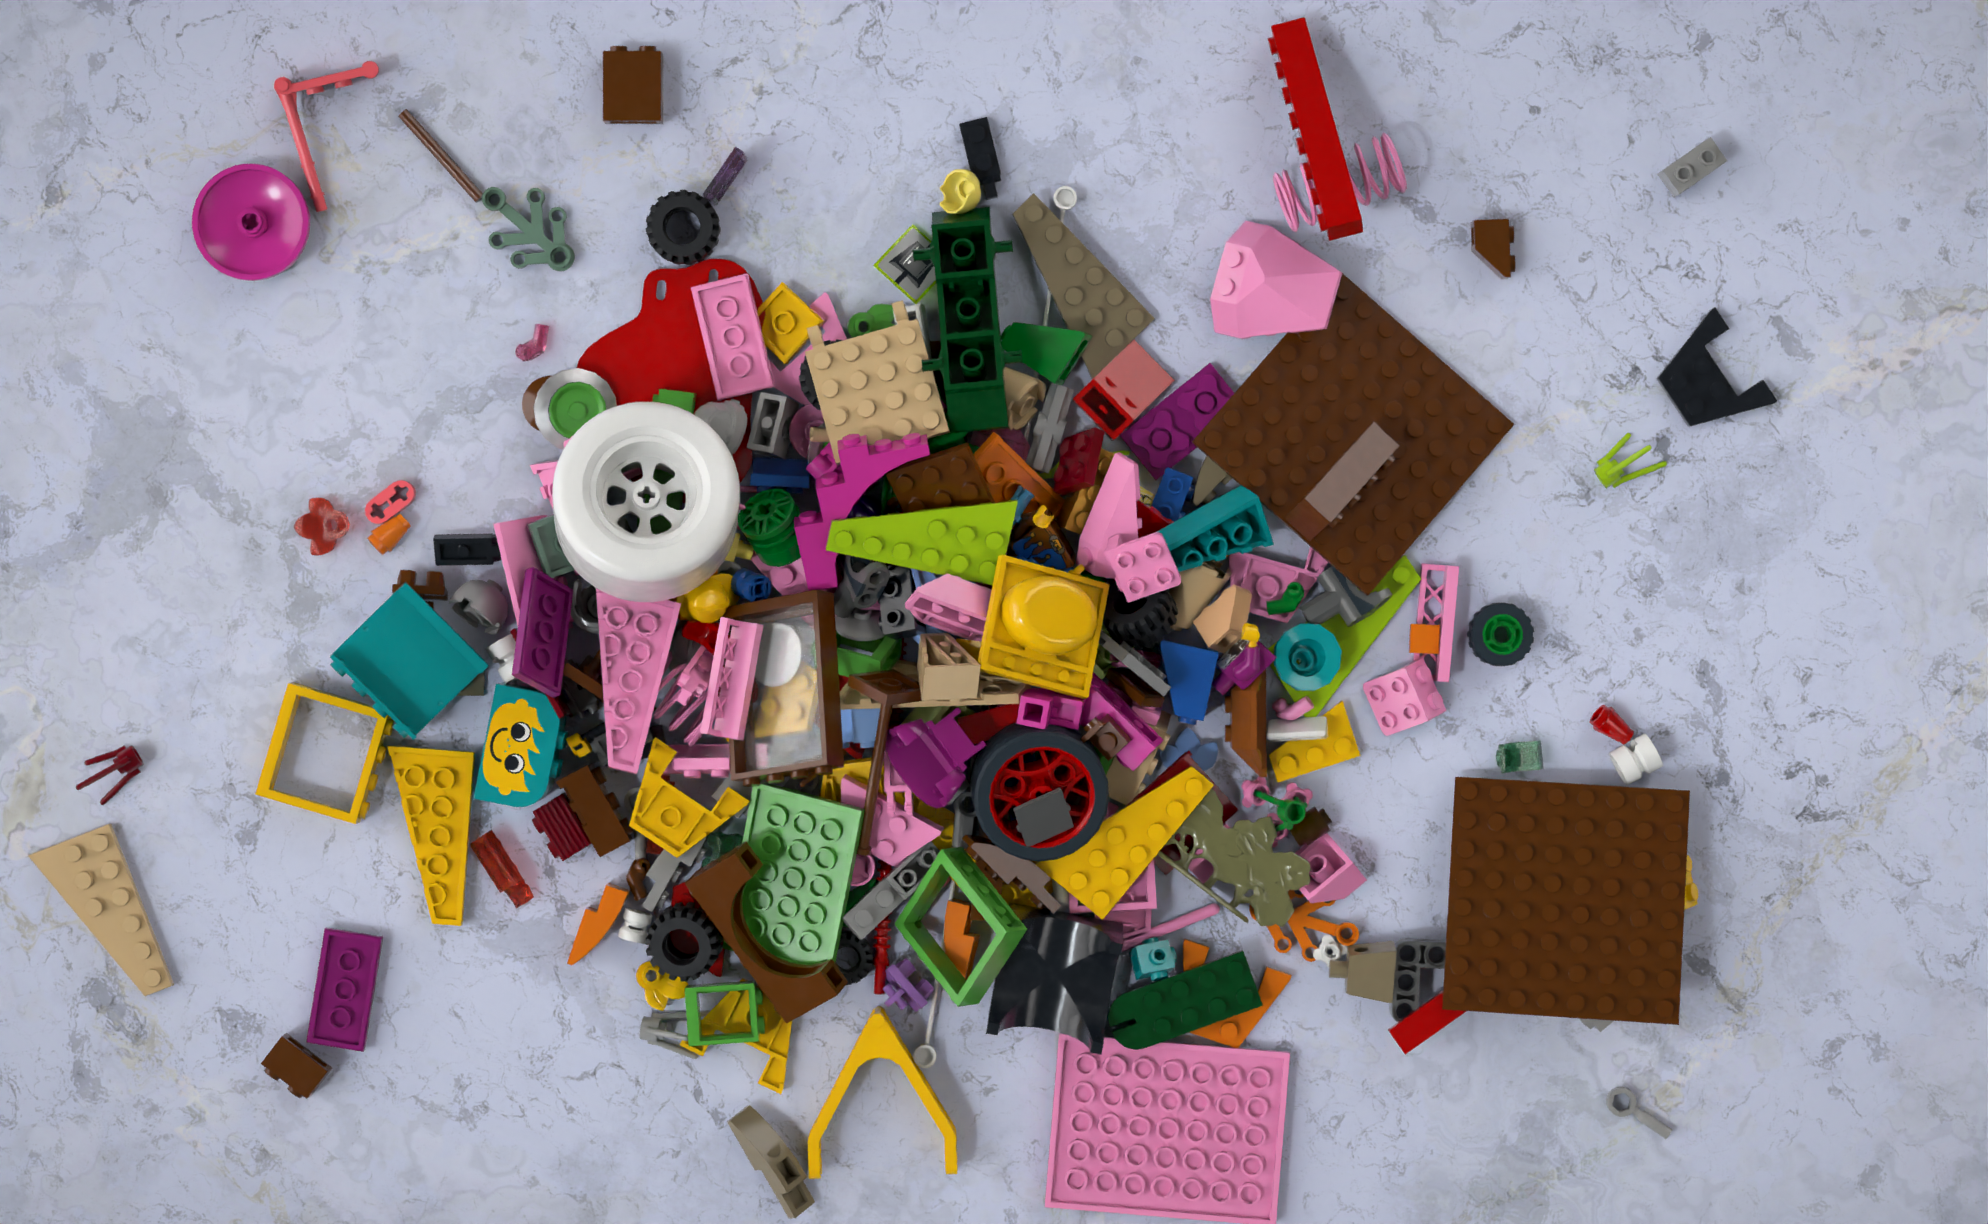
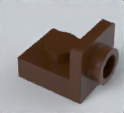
M1109 714L1101 720L1097 717L1091 720L1083 728L1087 733L1080 739L1083 743L1090 740L1108 761L1132 740Z

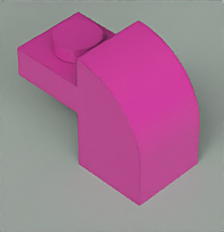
M1045 688L1027 689L1021 695L1016 724L1039 729H1046L1049 724L1078 730L1081 724L1085 699L1058 694L1056 691Z

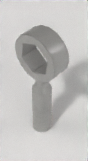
M640 786L629 790L624 798L625 808L631 814L634 808L631 806L630 797L634 793L639 792ZM634 829L635 859L647 858L646 837Z
M1616 1087L1608 1093L1606 1105L1614 1115L1625 1117L1632 1113L1641 1123L1665 1139L1672 1132V1129L1664 1123H1661V1121L1646 1111L1636 1108L1635 1095L1629 1089ZM1625 1093L1630 1098L1628 1108L1618 1111L1612 1106L1614 1096Z

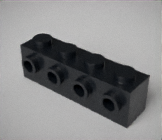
M885 563L889 569L890 577L878 599L881 616H879L880 630L884 636L894 640L927 634L926 624L919 622L912 615L911 611L905 608V602L916 590L911 568Z

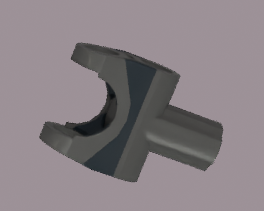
M839 553L836 563L843 578L834 592L835 615L841 618H848L855 607L860 609L868 608L878 601L889 580L890 572L887 565L883 562H873V560Z
M1332 566L1317 577L1325 592L1299 608L1308 624L1321 625L1335 615L1340 614L1346 625L1350 627L1372 615L1393 594L1389 588H1385L1378 593L1375 591L1366 596Z

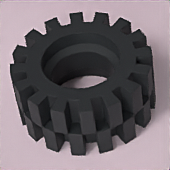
M842 931L838 950L843 947L853 948L858 954V962L851 969H843L837 962L835 964L847 979L848 983L846 985H851L852 983L860 982L861 979L867 976L873 963V951L866 939L860 940L852 931Z

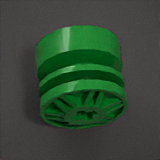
M768 489L751 497L744 504L745 510H741L738 515V526L760 560L768 566L781 567L801 558L794 529V517H799L802 512L790 493L783 489Z

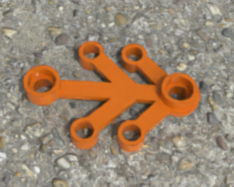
M1294 890L1288 891L1290 899L1305 897L1303 893L1296 894ZM1336 900L1327 903H1310L1307 901L1294 908V913L1287 921L1302 948L1303 958L1309 962L1316 959L1314 957H1306V949L1309 947L1317 949L1318 947L1312 944L1304 927L1336 936L1338 942L1345 946L1355 944L1359 938L1358 928L1351 922H1342L1338 925L1308 916V914L1323 906L1333 905ZM1249 905V912L1252 918L1256 920L1254 908ZM1277 924L1267 926L1274 939L1275 949L1280 953H1287L1292 947L1291 940L1283 935ZM1344 928H1350L1352 931V935L1347 939L1341 936ZM1280 939L1288 941L1286 949L1278 948L1277 944Z

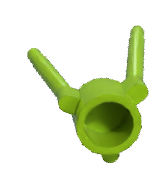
M1626 433L1603 458L1597 461L1599 466L1594 469V472L1606 489L1611 485L1613 488H1616L1624 482L1665 467L1667 462L1662 461L1620 477L1624 474L1623 468L1652 449L1651 445H1647L1619 464L1615 459L1610 462L1611 458L1631 438V434Z

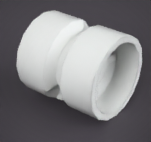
M512 634L486 648L493 663H499L498 672L505 684L517 679L512 676L516 645Z
M1646 734L1633 739L1630 742V747L1622 745L1609 752L1616 771L1627 786L1641 779L1642 772L1650 774L1663 767V762L1654 744Z

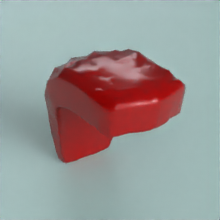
M697 620L687 621L682 628V636L703 645L714 655L719 624L716 622L702 623Z

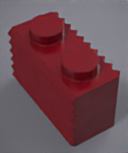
M565 793L534 810L533 814L535 817L532 819L540 834L545 832L551 841L547 843V846L554 858L560 857L562 861L592 844L582 828L583 824L576 811L573 812L569 805L570 800Z

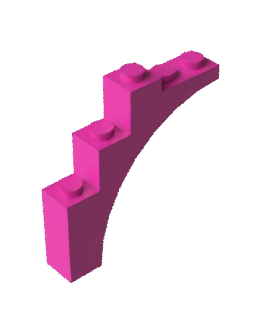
M912 433L905 435L903 439L895 441L881 439L870 446L868 445L867 435L849 434L844 436L842 440L837 441L843 474L838 475L836 472H831L816 479V492L821 512L806 511L801 513L799 517H794V529L809 591L838 587L836 552L825 550L831 520L846 519L853 505L866 489L888 471L908 461L930 455L927 434Z

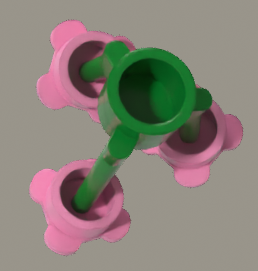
M1258 777L1253 781L1245 780L1241 785L1244 795L1242 805L1249 808L1252 804L1261 806L1266 801L1278 807L1277 814L1270 813L1267 815V817L1271 816L1277 832L1272 848L1278 845L1279 840L1288 835V830L1293 828V824H1298L1304 819L1309 800L1313 797L1310 789H1301L1297 787L1296 783H1289L1286 786L1284 798L1277 799L1269 795V788L1266 785V779L1263 777Z

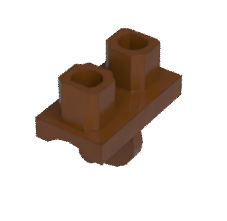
M400 570L397 584L392 585V593L407 582L424 600L448 601V591L445 587L442 572H427L425 586L416 585V571ZM426 601L434 609V602Z

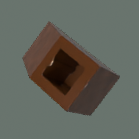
M1509 219L1473 220L1471 222V252L1500 279L1510 278L1511 272H1515V255H1510V243H1514V226H1509Z

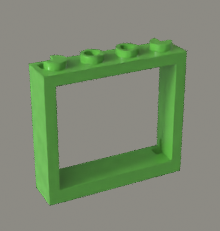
M963 847L941 849L895 922V926L902 933L904 939L912 946L918 957L925 963L934 975V978L942 985L951 1000L958 1007L980 1003L1027 931L1025 925ZM949 876L954 879L996 933V936L967 980L921 922Z

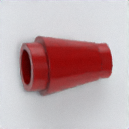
M1601 705L1590 719V723L1595 731L1623 745L1628 743L1634 734V731L1630 729L1612 707Z

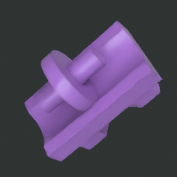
M907 958L886 968L888 984L883 990L889 998L884 1004L889 1007L895 1003L901 1010L909 1005L917 1012L928 1003L926 999L933 992L934 988L924 978L915 986L906 979L916 970Z

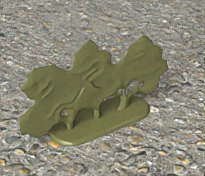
M1210 789L1165 844H1176L1180 851L1181 859L1174 861L1161 851L1158 852V855L1244 922L1248 923V918L1236 907L1240 903H1250L1254 908L1255 918L1260 926L1277 924L1280 927H1284L1294 913L1288 891L1298 890L1305 885H1309L1310 863L1292 851L1286 853L1273 852L1272 845L1277 837V832L1271 816L1260 818L1254 823L1250 820H1239L1233 828L1224 827L1222 821L1223 806L1216 792ZM1177 833H1179L1181 836V840L1179 842L1175 839V835ZM1187 834L1193 837L1194 842L1190 853H1187L1189 847L1184 846ZM1196 849L1203 850V853L1195 855ZM1204 858L1213 865L1214 872L1205 883L1188 872V866L1192 859ZM1216 881L1230 883L1235 886L1234 898L1230 903L1211 889ZM1249 889L1254 891L1251 897L1244 896Z

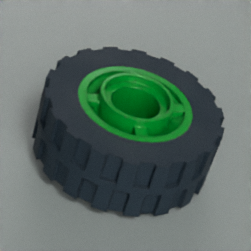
M1492 603L1486 605L1473 615L1472 621L1469 622V631H1467L1469 647L1474 651L1472 653L1484 663L1492 666L1513 665L1525 658V654L1531 650L1530 646L1534 642V627L1531 625L1529 616L1525 615V611L1521 608L1519 609L1514 604ZM1499 626L1505 628L1507 632V637L1502 643L1498 642L1494 637V632Z

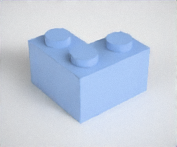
M880 708L841 710L843 748H849V742L860 743V748L874 747Z

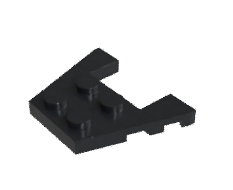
M1715 307L1709 310L1684 345L1656 378L1688 427L1777 402V399L1764 380H1760L1737 395L1709 354L1705 345L1729 330V327Z

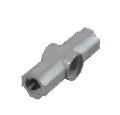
M1051 383L1048 388L1043 410L1039 412L1032 437L1034 439L1026 461L1034 470L1049 474L1057 445H1060L1067 423L1066 415L1074 393L1073 389Z

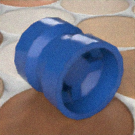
M742 568L734 574L731 580V589L737 596L746 598L751 602L765 600L771 593V581L762 574L748 568Z

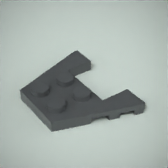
M1101 630L1099 644L1162 696H1165L1171 688L1163 681L1167 676L1126 642L1123 641L1119 645Z

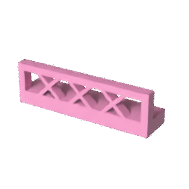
M1422 563L1416 624H1423V616L1428 621L1426 625H1435L1434 622L1440 618L1439 654L1436 656L1429 654L1436 662L1435 675H1432L1433 681L1449 682L1459 566ZM1428 570L1444 571L1443 584L1435 591L1427 583ZM1427 588L1431 594L1425 598ZM1441 589H1442V599H1440V597L1437 595V593H1438ZM1434 596L1440 603L1441 610L1431 620L1424 611V605ZM1413 653V661L1424 658L1428 654L1423 653L1420 656V653Z
M720 617L700 733L744 740L763 625ZM732 626L730 638L728 639L729 627ZM724 658H726L725 667L723 668ZM721 687L720 696L718 697V690ZM716 716L714 729H712L713 719Z

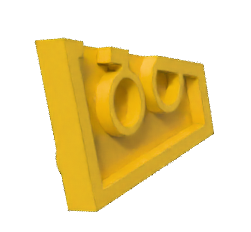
M1342 700L1320 716L1327 718V739L1286 741L1268 754L1277 782L1360 756Z

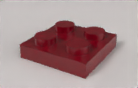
M1094 427L1064 438L1059 450L1061 455L1059 466L1054 474L1055 485L1053 492L1063 496L1094 486L1105 431Z

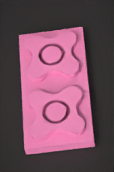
M738 275L691 287L718 401L775 387L749 275Z

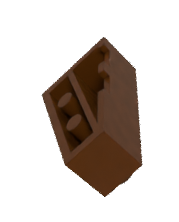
M591 763L556 781L560 789L564 788L570 800L569 805L573 812L576 811L583 824L582 828L597 854L601 857L632 841L631 834L634 833V829L629 826L630 821L628 818L622 819L617 810L621 805L615 793L607 791L604 785L607 782V778L600 766L595 768L594 764Z

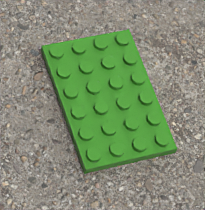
M760 781V786L752 788L742 844L747 841L763 863V866L748 880L743 892L742 907L746 924L758 943L768 952L782 960L802 965L819 964L830 959L836 963L844 922L842 918L846 911L865 809ZM723 940V949L733 951V949Z

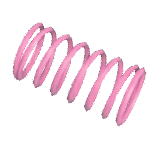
M1384 132L1381 136L1384 155L1378 139L1374 136L1372 138L1382 173L1384 194L1373 179L1359 144L1355 143L1354 145L1363 176L1366 200L1360 194L1351 175L1350 178L1356 198L1365 206H1368L1371 202V187L1384 200L1389 195V180L1399 192L1404 193L1407 189L1406 178L1398 153L1391 138ZM1390 152H1391L1392 157H1393V160H1394V162H1395V165H1396L1398 174H1397V172H1396V170H1395L1393 161H1392V159H1391ZM1302 163L1299 167L1309 198L1312 220L1303 208L1287 171L1283 169V179L1276 172L1273 176L1281 208L1290 228L1294 232H1297L1299 228L1298 210L1309 225L1314 226L1317 222L1316 206H1313L1309 190L1314 188L1311 180H1306Z
M671 651L668 653L663 675L672 660ZM686 663L678 665L661 681L659 691L679 673L674 684L655 711L654 719H659L676 702L675 699L681 692V689L674 696L673 694L678 688V679L686 668ZM601 668L598 671L599 675H602ZM707 691L689 708L688 706L693 700L694 695H692L686 706H681L668 727L669 731H674L706 700ZM705 705L683 739L684 743H688L689 747H693L703 735L700 731Z

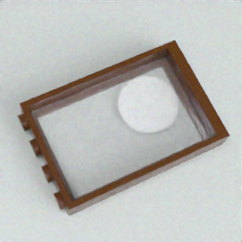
M816 589L726 608V612L722 616L724 618L763 625L744 740L729 739L731 780L743 782L744 787L760 786V781L767 780V783L784 782V777L791 776V779L808 778V773L815 772V775H829L833 773V769L844 767L834 593ZM732 626L729 627V635L731 634Z

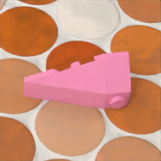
M1120 452L1114 454L1081 533L1076 564L1083 565L1085 570L1092 575L1115 579L1116 574L1113 567L1108 565L1104 555L1108 538L1120 534L1123 543L1138 539V529L1142 528V518H1137L1136 502L1140 499L1139 466L1137 462Z

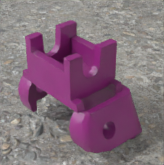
M956 708L936 724L931 720L924 723L922 719H917L888 730L885 751L889 761L908 788L920 800L934 808L944 807L951 801L966 778L963 774L967 768L964 762L986 746L984 741L974 746L955 721L954 717L961 713L959 708Z

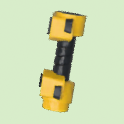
M605 722L582 735L575 733L566 738L575 756L578 755L581 758L592 751L590 743L594 741L595 737L606 733Z

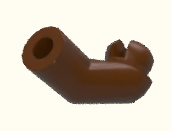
M646 858L635 859L626 874V881L635 901L648 896L643 881L651 868V864Z

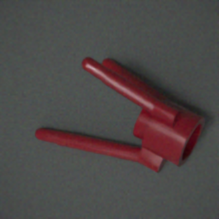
M124 745L115 751L86 760L84 764L88 766L116 757L113 759V765L79 783L75 788L76 790H81L117 769L121 774L127 772L100 800V804L104 805L131 778L141 773L139 767L143 766L144 763L132 745L128 748Z

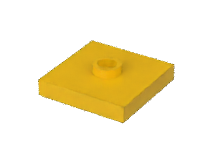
M783 282L762 303L757 311L758 316L764 310L766 314L762 328L765 346L784 364H788L809 341L807 328L816 325L820 328L825 323L813 309Z

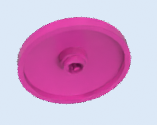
M240 164L219 172L202 188L193 208L192 230L199 251L215 269L236 279L259 281L281 274L299 258L309 237L310 214L302 192L286 175L265 165Z

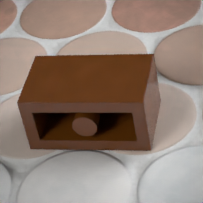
M288 1033L281 1036L261 1062L266 1067L264 1071L268 1076L276 1081L281 1079L289 1085L287 1089L298 1098L303 1096L306 1099L315 1092L332 1070L330 1065Z

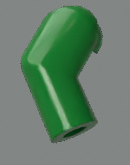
M1291 582L1288 584L1281 599L1266 601L1268 616L1295 611L1304 597L1302 585L1298 582Z

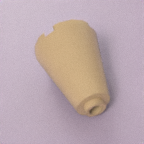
M1005 366L1004 379L1008 429L1012 430L1014 428L1019 430L1038 411L1034 406L1038 399L1043 402L1046 385L1040 379Z
M1210 560L1203 562L1202 566L1179 572L1181 583L1169 589V593L1173 597L1178 609V615L1175 616L1177 621L1175 625L1171 626L1172 629L1182 631L1183 628L1189 629L1193 621L1230 579L1232 572L1229 568L1225 573L1220 569L1222 563Z

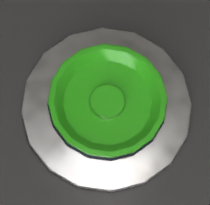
M580 368L562 370L548 378L537 393L534 404L536 425L547 441L555 447L564 450V441L570 439L586 422L603 411L617 406L616 397L609 384L595 372Z

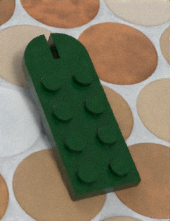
M1241 950L1122 993L1112 1002L1109 1008L1108 1022L1111 1027L1135 1018L1136 1023L1120 1029L1114 1028L1111 1031L1114 1038L1122 1046L1139 1050L1263 1006L1244 951Z

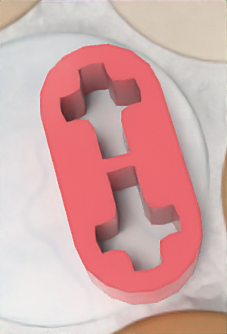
M399 480L389 485L367 503L365 508L367 519L375 524H383L392 519L414 501L416 496L414 486L404 480ZM398 486L409 489L406 493L407 500L402 498L397 499L395 502L391 500L398 494L396 490ZM387 502L390 506L383 511L385 515L383 518L380 516L373 517L372 513L375 511L373 506L375 504L382 506Z

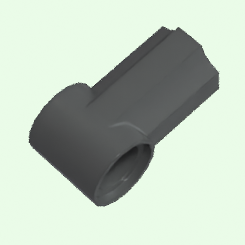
M971 792L961 793L954 801L955 814L952 847L954 848L963 847L966 849L968 847L961 839L965 834L979 835L980 822L975 809L971 813H966L961 807L962 800L967 796L971 797Z

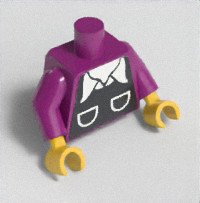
M1244 623L1241 639L1217 659L1216 665L1222 672L1214 679L1212 686L1222 695L1235 683L1244 690L1277 658L1259 641L1260 633L1258 627L1254 624Z

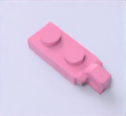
M703 645L700 646L678 679L677 685L682 689L675 700L686 706L692 695L700 698L701 695L703 696L709 686L714 655Z

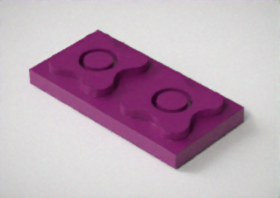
M1209 363L1119 436L1156 481L1164 474L1166 468H1172L1197 448L1192 441L1230 399L1234 392L1212 364Z
M531 567L525 570L512 676L551 697L560 696L573 589Z
M327 927L324 929L306 1043L361 1052L365 1051L383 936Z

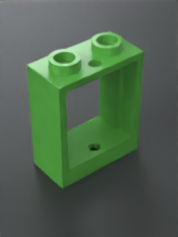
M836 631L839 675L849 677L851 674L890 670L901 657L902 639L894 640L884 636L872 641H856L845 638ZM814 641V644H813V647H812V655L815 656L814 668L817 669V666H816V649H815V641ZM842 644L853 648L869 651L873 654L872 656H869L866 654L839 648V646Z
M755 980L687 985L684 988L689 1046L757 1042L760 1040V1034H765L764 1016H759L758 1005H763V993L757 987ZM748 990L751 1032L702 1035L699 993Z

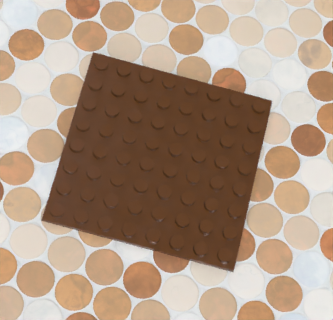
M1342 273L1327 329L1298 333L1287 332L1196 436L1192 443L1237 483L1259 496L1262 505L1368 596L1508 433L1514 423ZM1375 422L1399 445L1392 454L1396 457L1395 460L1385 470L1379 468L1375 474L1378 476V479L1367 490L1364 487L1359 490L1358 493L1361 495V498L1350 509L1347 506L1342 509L1341 513L1344 517L1333 528L1329 525L1326 526L1311 541H1308L1284 517L1301 502L1302 497L1321 480L1320 478L1336 461L1338 462V458L1362 432Z
M1455 777L1442 1009L1679 1025L1690 790Z

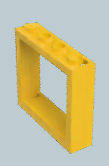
M294 682L288 683L255 795L353 824L360 823L361 818H366L367 811L370 808V803L366 802L369 791H374L377 785L378 775L375 774L377 764H382L387 747H384L383 743L386 735L390 736L392 733L394 720L389 715L383 718L372 705ZM301 696L377 718L350 812L274 790Z

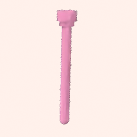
M1212 903L1152 927L1151 931L1123 939L1121 952L1141 945L1143 940L1161 937L1219 913L1220 907L1218 904Z

